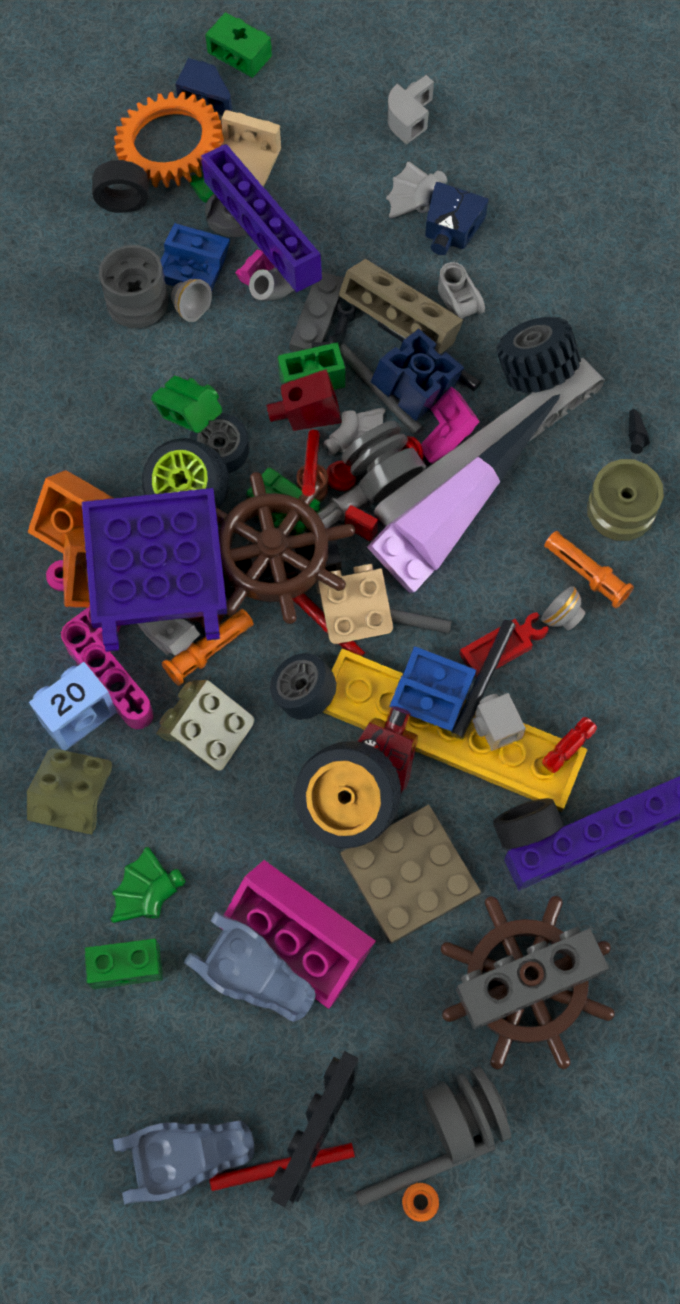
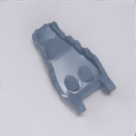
M215 911L210 921L217 927L222 928V932L205 959L189 953L184 960V964L194 969L209 985L226 996L242 999L259 1007L270 1008L292 1022L303 1018L316 997L315 989L305 979L294 973L289 965L269 946L258 932L242 922Z
M243 1121L228 1122L220 1125L201 1123L187 1125L167 1122L146 1127L122 1138L113 1139L115 1152L131 1149L138 1189H129L122 1192L124 1205L139 1202H159L177 1197L224 1170L248 1163L254 1155L252 1133Z

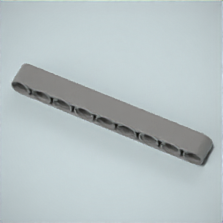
M581 358L579 369L574 372L575 374L571 378L566 379V382L549 390L537 393L532 392L454 450L386 497L377 505L374 515L386 527L497 442L552 396L560 394L559 400L529 441L545 430L543 427H550L568 414V409L572 411L590 398V393H597L603 386L605 379L584 358Z

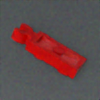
M538 612L530 614L526 618L525 624L521 626L516 619L512 620L516 626L496 669L531 650L533 644L530 639L541 640L547 635L549 630L547 626L536 630L531 625L538 621L540 616ZM500 627L460 649L459 655L465 664L477 670L474 676L475 679H477Z

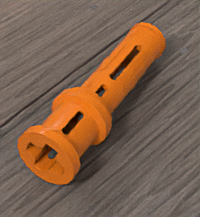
M553 532L546 540L544 547L548 548L568 566L590 582V589L603 594L612 602V606L615 609L633 591L634 586L631 583L625 584L612 573L613 569L609 566L601 567L582 550L563 537L560 532Z
M241 608L232 617L219 625L220 639L207 641L205 636L195 644L192 643L188 649L180 652L170 661L165 659L162 662L165 672L175 684L180 686L184 683L183 679L197 668L203 669L207 664V659L252 627L254 625L252 618Z

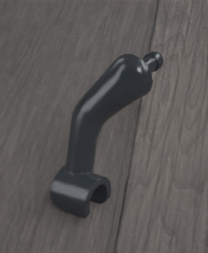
M338 303L337 312L339 319L334 334L329 336V342H313L312 348L337 342L339 347L341 346L346 336L348 323L355 318V306L353 304L350 311H343L341 303Z

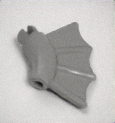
M407 162L404 170L396 177H393V189L386 196V200H389L391 204L389 218L392 219L414 210L420 213L428 212L436 181L443 184L447 183L445 174L442 171H436L434 174L430 173L427 175L413 163Z
M378 408L357 414L355 411L342 412L341 426L329 436V439L324 441V449L328 448L329 455L344 452L361 435L383 424L385 409Z

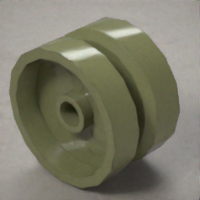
M619 459L608 463L598 472L587 502V515L592 526L603 536L615 541H630L643 536L651 528L664 498L663 484L658 474L645 463L634 459Z

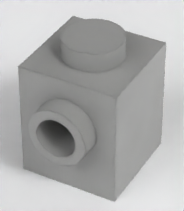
M509 693L502 696L492 694L480 701L475 714L476 718H473V723L480 737L485 736L491 751L523 738L526 728Z

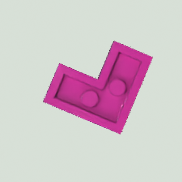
M450 387L431 408L440 424L421 443L424 455L432 464L454 450L465 437L473 432L475 426L480 422L461 394L453 387Z

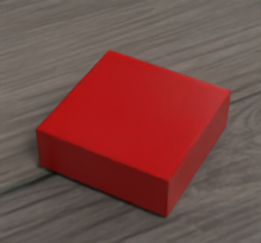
M353 505L349 506L345 512V524H352L355 527V534L368 541H372L378 531V519Z

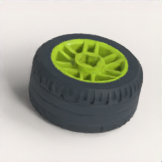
M177 438L163 443L150 454L143 468L142 489L144 495L213 488L215 507L220 509L228 494L229 475L223 459L214 449L194 439Z

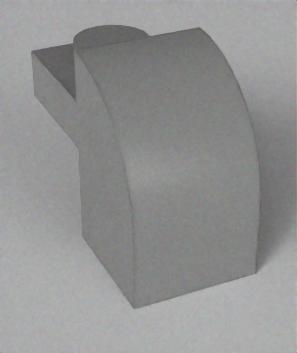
M427 75L417 82H412L406 90L396 84L388 97V125L392 132L406 145L427 130L429 111L424 106L433 99L434 81Z
M184 619L137 624L144 634L166 655L171 653L176 656L180 652L185 651L190 647L192 641L200 635L194 625Z

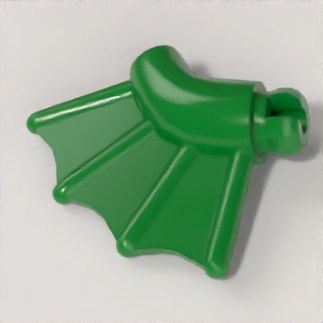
M145 847L143 853L135 862L125 866L124 879L121 885L112 892L115 896L116 908L111 917V922L116 923L142 916L150 919L160 918L163 903L178 892L177 888L185 885L186 880L182 876L181 871L173 869L170 873H167L151 849Z

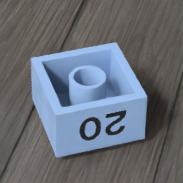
M85 662L79 666L68 668L61 675L60 680L51 686H45L38 690L29 702L40 723L58 746L65 751L117 713L109 692Z

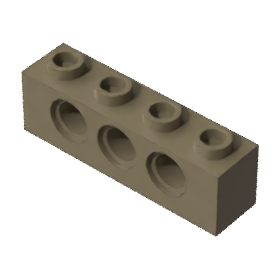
M367 259L347 270L339 292L340 297L405 338L419 328L437 344L434 350L439 354L454 344L463 323V319Z

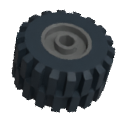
M546 316L518 324V326L510 329L507 334L501 337L496 347L507 384L517 392L537 393L552 389L566 382L565 380L571 378L580 367L581 357L571 325L568 324L567 320L560 319V317L550 318Z

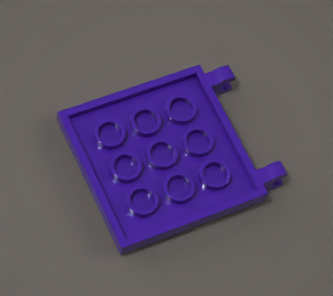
M213 488L82 502L91 624L93 628H102L103 645L106 652L119 651L117 626L204 616L207 641L220 639L217 615L227 614Z

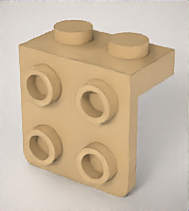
M225 110L221 118L224 143L221 146L227 144L264 187L281 150L280 125L246 116L242 113Z
M372 564L353 567L354 574L343 576L341 575V570L331 571V573L345 580L346 587L342 591H336L319 580L316 582L318 594L321 596L330 642L339 644L392 632L393 623L382 568L373 570Z

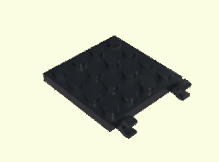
M344 1051L341 1059L333 1057L323 1077L325 1079V1091L323 1095L315 1093L305 1113L308 1125L304 1132L297 1129L287 1149L291 1159L286 1169L278 1167L268 1187L274 1193L271 1200L289 1211L295 1201L299 1202L305 1190L302 1185L344 1100H349L355 1088L352 1084L357 1076L359 1058Z

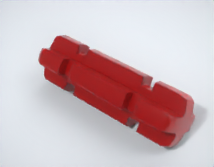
M583 717L576 724L575 729H571L553 749L554 751H550L543 758L542 764L548 771L556 773L563 766L564 761L567 762L584 744L585 739L588 740L595 733L597 726L589 718Z

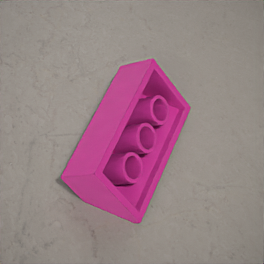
M265 860L244 877L224 914L248 925L258 932L269 946L289 965L292 971L305 979L315 989V999L328 1009L331 1008L355 975L376 942Z

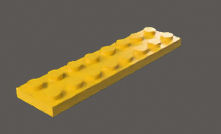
M341 649L332 668L337 682L336 693L330 705L323 713L363 730L374 718L386 721L391 710L389 706L403 673ZM413 716L409 717L405 730L418 735L416 752L531 800L553 799L557 810L560 812L564 810L588 750L580 747L567 762L564 761L563 766L556 773H551L544 767L542 760L550 751H554L553 749L562 738L525 723L523 724L526 729L522 739L491 751L485 736L480 737L478 735L473 719L463 740L453 737L449 730Z

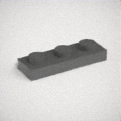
M322 272V280L312 285L289 343L290 350L301 351L310 349L313 342H324L341 298L339 292L344 280L343 277Z

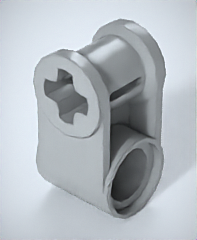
M455 262L445 264L440 270L437 290L447 310L461 319L474 313H484L485 305L478 289L475 288L465 268ZM450 280H451V281H455V282H457V283H449V282H447V281H450Z

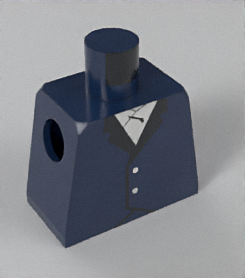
M436 181L425 232L427 238L433 239L431 250L438 255H446L450 245L464 249L485 220L489 199Z

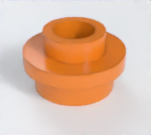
M415 1183L404 1192L402 1206L409 1218L414 1221L424 1222L430 1220L437 1213L439 1197L435 1189L430 1185ZM417 1195H424L427 1198L428 1204L423 1210H418L414 1206L413 1201Z

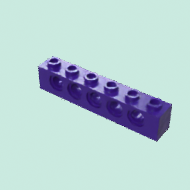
M225 144L201 155L206 185L297 293L321 281L322 268L319 251L230 147Z
M680 776L568 824L558 832L539 842L509 850L504 861L518 890L520 891L679 821Z

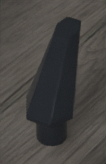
M632 409L629 411L628 436L631 441L630 450L635 454H639L643 451L644 447L650 444V440L639 412Z

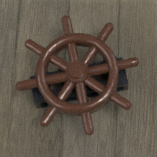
M253 472L250 475L253 497L235 506L229 514L215 507L217 523L221 525L218 534L225 596L229 598L226 602L227 615H233L246 596L260 601L279 602L285 623L293 624L297 617L292 598L306 592L318 580L336 591L345 589V580L331 573V571L341 570L342 573V561L336 540L353 536L355 534V527L352 524H345L325 529L319 515L309 506L321 488L318 481H316L315 492L311 496H305L302 493L299 498L279 493L266 494L262 475L259 472ZM271 513L287 514L279 527L275 528ZM255 516H259L262 532L248 526L245 522ZM298 521H301L309 530L307 533L298 535L290 534ZM235 534L250 541L245 546L231 549ZM303 551L311 552L313 555L309 558H305L301 556L299 553ZM248 565L250 569L242 572L238 566Z

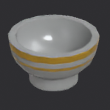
M189 279L176 284L172 289L171 301L179 316L188 322L197 321L210 307L212 291L209 284L204 280Z
M571 586L560 593L543 613L541 621L552 627L563 626L566 630L574 628L585 615V611L580 607L581 597L576 588Z

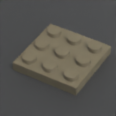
M430 805L390 825L372 842L359 847L348 848L340 853L390 944L395 943L481 894L480 889Z

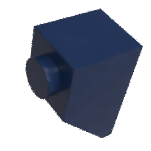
M188 58L176 82L177 98L181 92H185L186 99L194 94L197 101L202 98L205 99L206 105L211 104L214 112L223 115L225 110L232 111L231 95L216 67L204 61Z

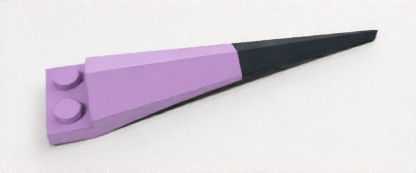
M560 394L552 396L483 453L388 524L368 545L367 548L409 593H414L433 571L440 567L557 403Z

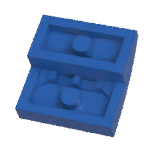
M174 223L164 243V254L160 260L163 267L165 284L175 286L189 279H200L207 282L212 291L224 264L230 239Z
M414 646L389 707L397 706L411 713L410 716L452 732L477 670Z

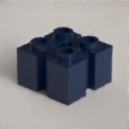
M419 328L403 340L400 349L397 347L393 348L379 360L371 379V383L388 398L391 395L397 396L400 399L398 406L415 421L428 412L434 401H438L450 387H455L464 369L447 352L442 356L434 350L437 344Z

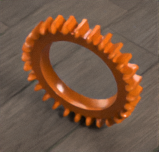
M170 92L168 98L164 99L160 93L155 102L148 97V105L145 106L138 102L136 104L138 111L129 109L127 111L129 118L122 117L120 119L122 126L116 127L118 135L114 136L116 143L114 148L118 160L133 162L141 166L147 173L148 181L151 179L152 185L155 188L158 187L160 180H163L164 186L168 188L171 179H174L176 185L180 186V180L183 176L191 183L192 172L201 177V155L220 147L224 143L222 124L218 113L214 112L211 104L206 105L205 99L202 98L197 101L194 94L186 99L185 92H181L178 98H175L173 92ZM164 115H186L196 119L201 124L202 135L196 148L187 156L176 161L164 163L148 160L137 151L134 144L137 134L147 123Z

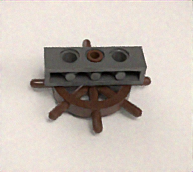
M490 896L485 900V907L495 928L482 938L474 952L450 942H445L441 945V953L468 965L467 974L460 978L462 984L457 985L456 988L461 1002L444 1009L442 1017L446 1022H452L467 1015L473 1030L486 1026L497 1034L499 1038L490 1059L491 1067L496 1070L504 1066L512 1042L530 1044L544 1041L547 1042L557 1066L561 1069H567L571 1064V1060L559 1035L574 1023L581 1011L605 1021H611L615 1016V1012L611 1007L587 998L589 980L605 974L609 969L604 955L611 951V946L607 941L597 943L590 928L582 932L579 927L572 928L566 932L556 928L555 924L563 905V901L559 896H552L549 899L542 921L522 919L510 922L507 921L497 898ZM515 937H535L533 945L526 949L528 955L523 957ZM500 943L503 944L508 955L507 957L498 961L487 958ZM558 953L563 955V958L554 961V955ZM493 981L503 983L487 990V985ZM547 998L567 1005L562 1014L552 1020L544 1003V1000ZM531 1006L539 1026H518L524 1009Z

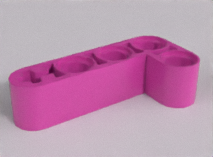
M89 606L63 626L61 631L62 641L78 665L85 662L107 689L117 713L131 728L143 729L153 720V709L150 701L111 652L105 651L102 628L92 627ZM78 635L85 636L82 642L78 644L71 643L74 637ZM95 659H105L102 666L90 667ZM114 683H125L120 691H110V687ZM130 699H132L137 709L143 710L140 714L131 711L128 703Z

